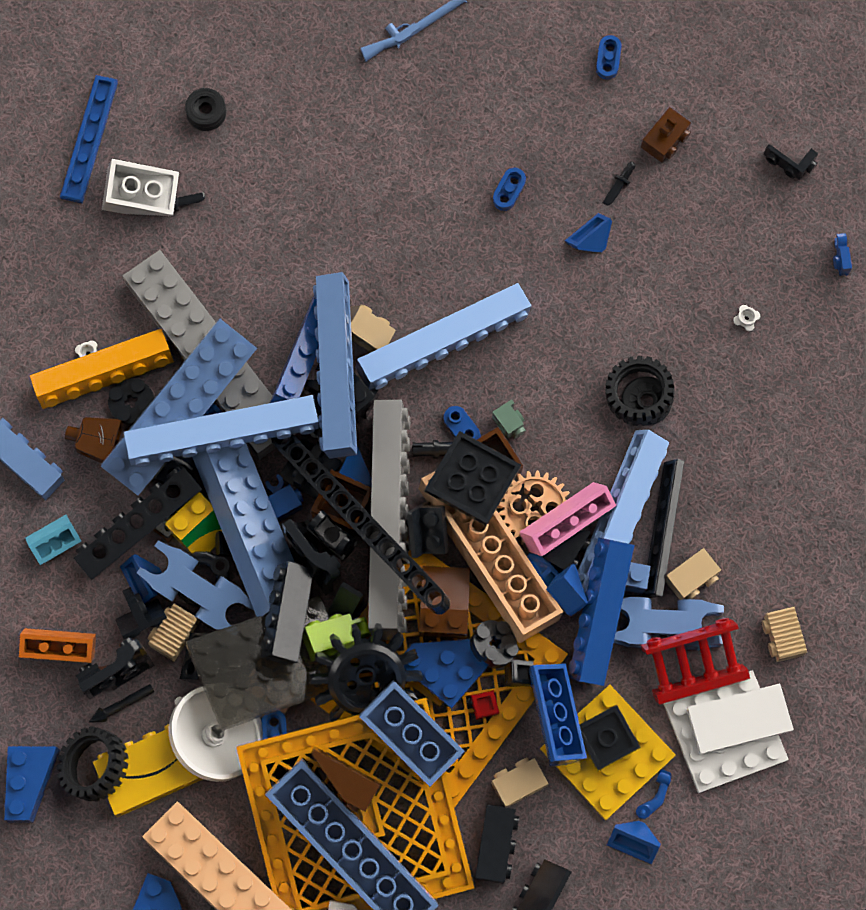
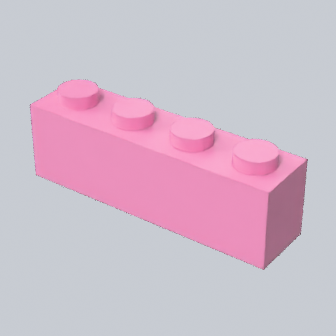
M593 482L519 533L529 552L543 556L614 508L616 504L607 486Z

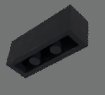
M493 805L486 806L475 880L504 884L505 879H510L512 865L508 864L509 854L514 855L516 840H511L512 831H517L519 816L515 815L516 809Z

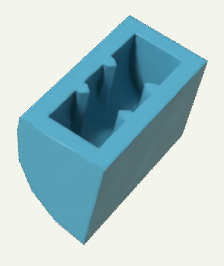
M67 515L60 517L25 538L40 565L81 542Z

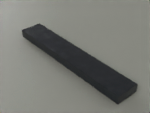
M680 459L666 461L663 466L647 564L650 566L647 589L642 594L646 598L663 597L684 461Z

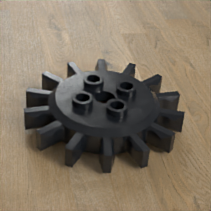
M380 623L375 624L372 638L361 639V631L357 624H352L351 635L353 641L344 645L338 636L332 634L329 636L332 647L337 650L334 656L330 657L321 652H316L315 661L327 666L328 670L327 673L310 674V682L314 685L328 684L329 689L316 695L315 702L317 706L331 700L336 702L337 705L329 714L331 722L338 720L345 711L351 713L352 716L361 714L392 681L397 683L413 700L418 699L414 691L405 688V683L423 681L422 672L419 670L405 671L404 665L419 658L415 649L409 650L402 655L396 652L397 648L404 641L403 634L400 632L395 634L388 644L380 641L383 635ZM353 658L359 659V662L356 664H352L350 661ZM377 660L383 661L379 666L374 664ZM363 670H370L373 673L372 677L368 680H362L359 674ZM353 680L356 682L354 686L348 685L349 681ZM378 682L380 686L373 688L372 684Z

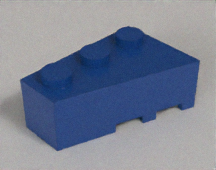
M8 746L5 821L9 823L34 822L56 759L60 753V749L57 746Z

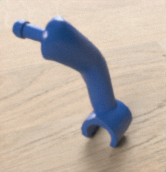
M660 770L656 782L660 783L658 792L652 800L637 807L636 814L639 818L645 819L663 804L671 782L672 775L670 772Z

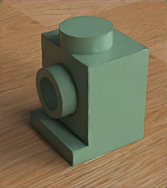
M512 399L492 412L493 420L507 440L511 437L516 439L526 432L523 427L524 418L518 410H513L514 402Z

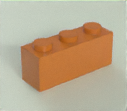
M24 628L20 633L19 657L91 663L95 656L96 634Z

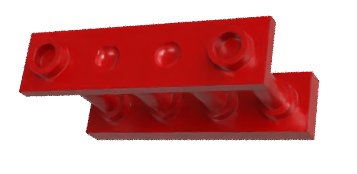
M722 618L715 621L716 624L663 639L659 637L647 640L646 644L641 645L646 655L652 654L660 685H658V688L652 689V693L659 705L751 679L749 670L743 664L737 663L730 631L739 629L736 622L732 619L729 620V618ZM721 634L728 665L726 669L717 671L714 669L707 638ZM698 641L705 669L703 675L698 677L691 675L684 644ZM675 647L682 679L681 682L672 684L668 680L661 651Z

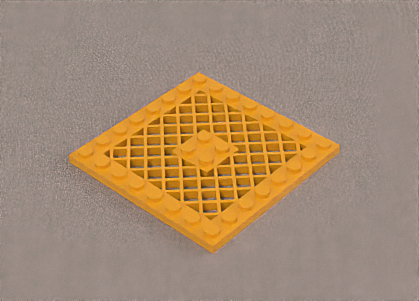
M423 554L418 558H412L421 568L423 566L449 567L432 554ZM409 563L404 565L405 571L409 569ZM422 581L418 582L416 587L422 586ZM469 582L468 629L471 639L473 628H476L481 623L472 624L470 613L482 622L488 620L499 622L504 621L489 596ZM408 586L403 587L405 595H407L410 588ZM414 592V599L407 600V605H415L416 615L404 618L407 621L417 620L418 632L402 633L404 637V651H397L399 655L404 654L407 650L406 638L419 636L420 614L418 603H421V600L417 598ZM369 604L358 617H365L367 623L369 617ZM540 633L533 635L520 644L517 641V647L522 651H518L516 656L524 655V661H528V656L534 659V665L562 664L568 656V653ZM419 637L420 643H424L423 637ZM353 658L350 662L352 664H356L359 662V660H357V658ZM321 665L316 673H327L328 667ZM492 668V672L483 673L477 679L478 691L466 692L462 697L464 710L451 711L446 706L447 712L434 714L433 703L440 707L443 704L441 700L420 682H406L408 684H405V688H410L412 691H414V688L427 698L431 718L434 721L435 718L448 716L450 729H445L444 731L447 734L450 733L454 741L455 732L467 731L469 743L459 745L462 749L468 748V750L459 762L457 759L450 766L454 767L451 773L445 771L454 808L535 700L532 686L499 688L497 675H504L505 670L496 671V668ZM361 673L359 677H372L373 673ZM493 676L495 688L482 690L480 678ZM309 681L301 691V694L316 704L315 696L328 690L329 687L328 684L314 685ZM375 682V688L379 687L378 682ZM494 690L500 714L492 716L488 723L486 718H483V724L470 726L468 713H474L473 708H467L466 697ZM511 690L501 704L499 692ZM331 700L319 707L330 714L337 704L334 700ZM345 711L338 720L351 717L352 714ZM465 714L466 727L453 728L452 716ZM482 729L473 742L471 730ZM373 740L371 746L380 753L385 747L376 740ZM389 748L384 755L393 763L399 757ZM401 760L398 766L409 774L411 768ZM414 772L412 777L422 783L421 778Z
M427 698L414 700L431 717ZM359 715L236 746L272 892L291 910H328L330 900L318 903L323 893L332 897V901L354 904L357 910L373 909L358 893L341 897L347 886L353 889L352 886L335 874L336 869L334 867L332 871H329L320 865L324 858L322 855H320L317 862L307 858L305 855L312 844L297 828L295 830L284 824L287 819L285 815L280 821L278 809L266 796V792L272 787L270 779L276 783L279 781V779L272 776L278 764L288 770L292 768L282 760L299 756L293 766L304 758L314 764L312 769L315 771L317 767L321 768L317 761L305 755L312 753V749L315 746L382 784L366 812L361 809L359 813L351 811L376 837L385 836L383 826L394 832L388 844L380 839L379 841L388 850L400 856L398 859L400 863L405 859L415 865L411 871L412 876L415 875L418 868L429 873L414 878L434 899L474 889L445 772L429 786L422 778V783L413 779L414 771L412 769L408 775L398 770L397 767L402 760L400 757H398L394 766L386 763L382 758L388 748H391L382 739L377 737L378 735ZM369 738L364 749L353 743ZM373 740L385 746L379 757L367 751ZM346 744L340 755L329 749ZM349 746L361 752L355 764L343 757ZM364 755L376 760L370 772L358 766ZM274 763L273 767L268 773L266 764ZM379 763L391 769L385 781L373 775ZM394 772L406 778L399 790L388 784ZM328 777L324 781L326 784L329 782ZM409 781L420 787L414 799L403 793ZM385 787L397 793L391 805L379 799ZM423 791L425 792L428 807L418 802ZM335 793L344 803H346V801L342 799L339 793ZM400 796L412 802L405 814L394 808ZM377 802L388 808L382 820ZM415 805L426 811L420 823L409 817ZM391 811L403 817L396 829L385 823ZM429 815H431L434 831L424 826ZM406 820L418 826L412 837L400 832ZM282 827L293 833L287 845ZM421 828L432 834L426 846L415 840ZM397 835L409 841L403 852L391 846ZM296 836L308 842L302 853L290 847ZM435 839H437L440 855L430 849ZM412 844L423 849L418 861L406 855ZM288 851L299 857L293 869ZM427 852L438 858L432 870L421 864ZM302 860L314 866L308 877L296 871ZM443 863L444 870L437 871L440 864ZM317 869L329 875L323 886L311 880ZM294 876L305 881L299 893ZM332 878L343 884L338 895L326 889ZM308 884L320 890L314 901L302 895ZM300 900L309 904V906L302 907Z

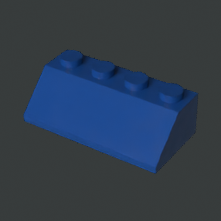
M566 664L530 666L531 685L550 766L568 765L586 759L587 755Z

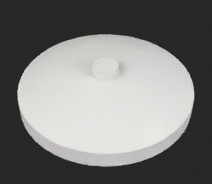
M221 685L202 686L188 693L174 708L169 722V740L179 762L195 776L209 781H228L242 775L243 772L236 746L263 739L261 719L251 702L234 689Z

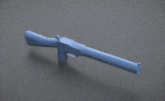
M451 0L412 25L402 24L395 28L390 23L385 29L391 38L360 48L365 62L384 49L395 45L399 49L400 44L462 3H467V1ZM403 26H408L401 32L398 31V29L402 28Z

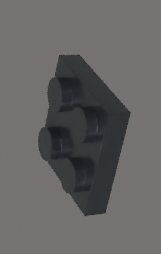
M617 705L580 724L585 750L597 771L640 749V745Z

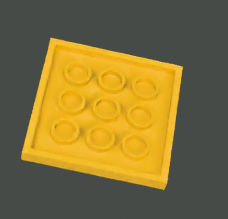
M608 685L577 714L579 724L617 705L640 745V749L599 771L596 770L587 751L586 759L568 765L555 766L605 821L676 756L611 685ZM544 744L540 748V750L547 757L546 746Z

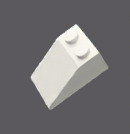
M112 159L107 170L102 210L121 214L173 216L179 172Z

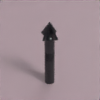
M151 684L104 709L99 707L89 723L106 722L108 717L121 711V709L154 693Z

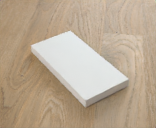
M780 684L687 707L700 755L794 730Z

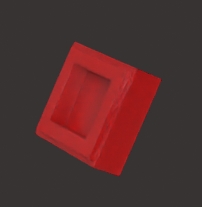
M494 690L470 696L476 720L500 714Z

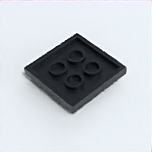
M459 431L424 492L487 526L519 472L521 464Z

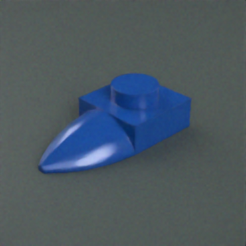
M529 553L527 555L529 561L548 587L559 573L550 562L541 556Z

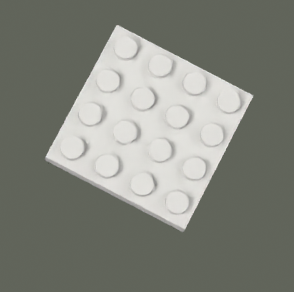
M753 670L749 671L751 679L663 703L698 793L789 760L779 735L701 755L699 753L687 707L760 689Z

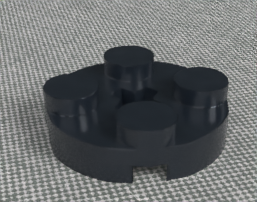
M126 379L116 384L109 391L108 407L115 419H119L127 425H133L155 397L151 388L141 379ZM131 396L133 399H138L135 402V407L132 408L130 405H125L128 397Z
M488 620L482 622L476 627L470 639L471 651L475 658L480 662L483 660L491 668L506 666L518 653L516 637L510 630L509 624L505 621ZM494 640L498 644V649L493 645L491 646L489 642Z

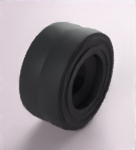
M200 88L192 92L186 100L185 111L187 119L194 128L201 131H211L218 128L226 118V105L223 97L216 90ZM203 105L212 107V111L206 115L200 113L199 110Z

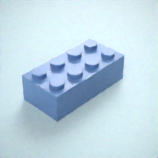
M394 681L359 715L429 786L465 752Z

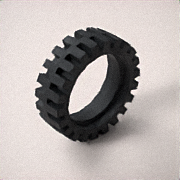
M633 356L628 357L627 362L622 360L619 362V366L615 365L612 368V373H609L608 380H606L605 393L608 406L619 420L623 419L624 423L629 424V422H632L634 426L642 423V426H646L651 421L653 424L657 422V418L661 420L665 412L668 413L670 406L673 404L674 382L672 375L664 364L661 365L659 360L652 361V357L647 356L646 359H643L642 356H637V359H633ZM636 372H645L656 376L663 388L662 396L658 403L643 410L630 409L623 405L617 394L618 385L622 379Z
M98 727L82 728L81 732L76 731L73 734L74 739L69 737L66 740L68 747L62 746L61 751L64 754L59 755L57 759L61 761V764H57L56 770L60 771L57 777L61 780L60 785L65 788L67 793L82 800L96 802L100 801V798H108L107 793L113 794L116 791L114 786L120 787L122 784L119 778H125L126 773L122 770L128 769V763L124 761L128 759V753L124 752L127 750L126 746L122 744L123 741L115 734ZM103 742L108 749L107 768L96 783L83 787L77 779L78 761L84 750L91 744Z

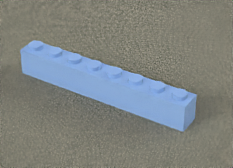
M518 283L358 358L355 368L369 390L373 388L380 389L394 378L399 380L405 377L410 370L415 368L420 370L433 359L441 360L449 354L448 352L454 349L457 351L462 350L468 346L469 342L475 339L476 341H481L489 335L488 333L494 330L499 332L513 321L520 322L528 317L531 304Z
M313 395L125 431L124 435L130 464L136 465V467H143L156 460L168 462L173 460V457L182 455L185 458L197 455V452L202 451L214 453L220 451L223 447L239 448L244 446V443L253 441L255 444L268 441V438L273 437L285 439L294 433L310 434L315 431L314 429H318V417Z
M635 430L610 491L616 506L599 518L591 542L580 564L578 574L584 592L588 588L589 570L593 565L594 547L597 544L598 537L628 544L633 538V531L641 518V511L650 496V489L658 476V469L667 454V447L669 445L667 440L650 430Z

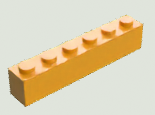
M161 328L32 374L30 378L42 409L70 399H76L92 391H98L103 387L120 383L128 378L142 375L153 369L164 367L174 361Z

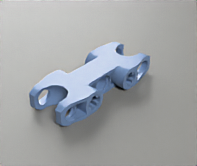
M158 540L155 547L167 556V569L161 574H152L140 567L137 574L146 580L155 591L172 602L178 592L184 594L201 605L195 614L197 618L214 629L224 631L236 637L239 631L227 622L225 612L234 603L243 604L253 610L250 599L238 586L220 576L215 585H212L192 572L199 561L184 551L168 546Z
M624 598L620 612L628 619V626L623 631H616L614 643L626 647L641 648V645L646 644L647 640L651 639V636L659 637V634L671 637L702 628V618L709 615H722L724 613V606L703 600L683 599L678 600V611L652 609V599ZM720 636L707 638L709 648L723 646ZM698 641L684 644L685 650H700Z

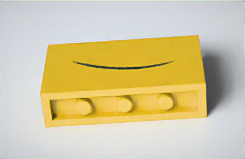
M169 724L164 726V731L157 734L155 731L143 735V740L133 743V741L124 743L127 749L124 752L128 753V759L124 761L128 763V769H123L122 771L126 773L125 778H119L122 784L120 787L114 786L116 791L113 794L107 793L109 803L117 818L203 780L189 772L175 756L169 740ZM108 751L98 755V760L93 761L99 778L102 777L107 768Z

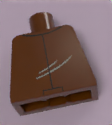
M84 417L80 428L67 427L65 439L76 442L75 450L78 454L102 463L119 443L123 424L119 419Z

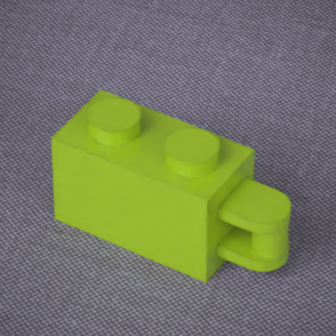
M336 614L323 622L316 620L308 623L304 628L302 638L311 662L315 661L316 652H321L328 656H332L337 652L332 647L330 635L335 634L344 645L353 641L351 635L352 624H357L359 627L361 639L370 636L371 633L368 629L366 618L362 617L352 620L350 614L343 616L342 614Z

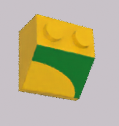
M200 492L165 523L166 529L190 554L195 551L210 552L216 547V532L222 531L211 503Z

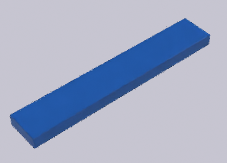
M99 75L95 76L60 194L61 199L83 204L117 88V79Z

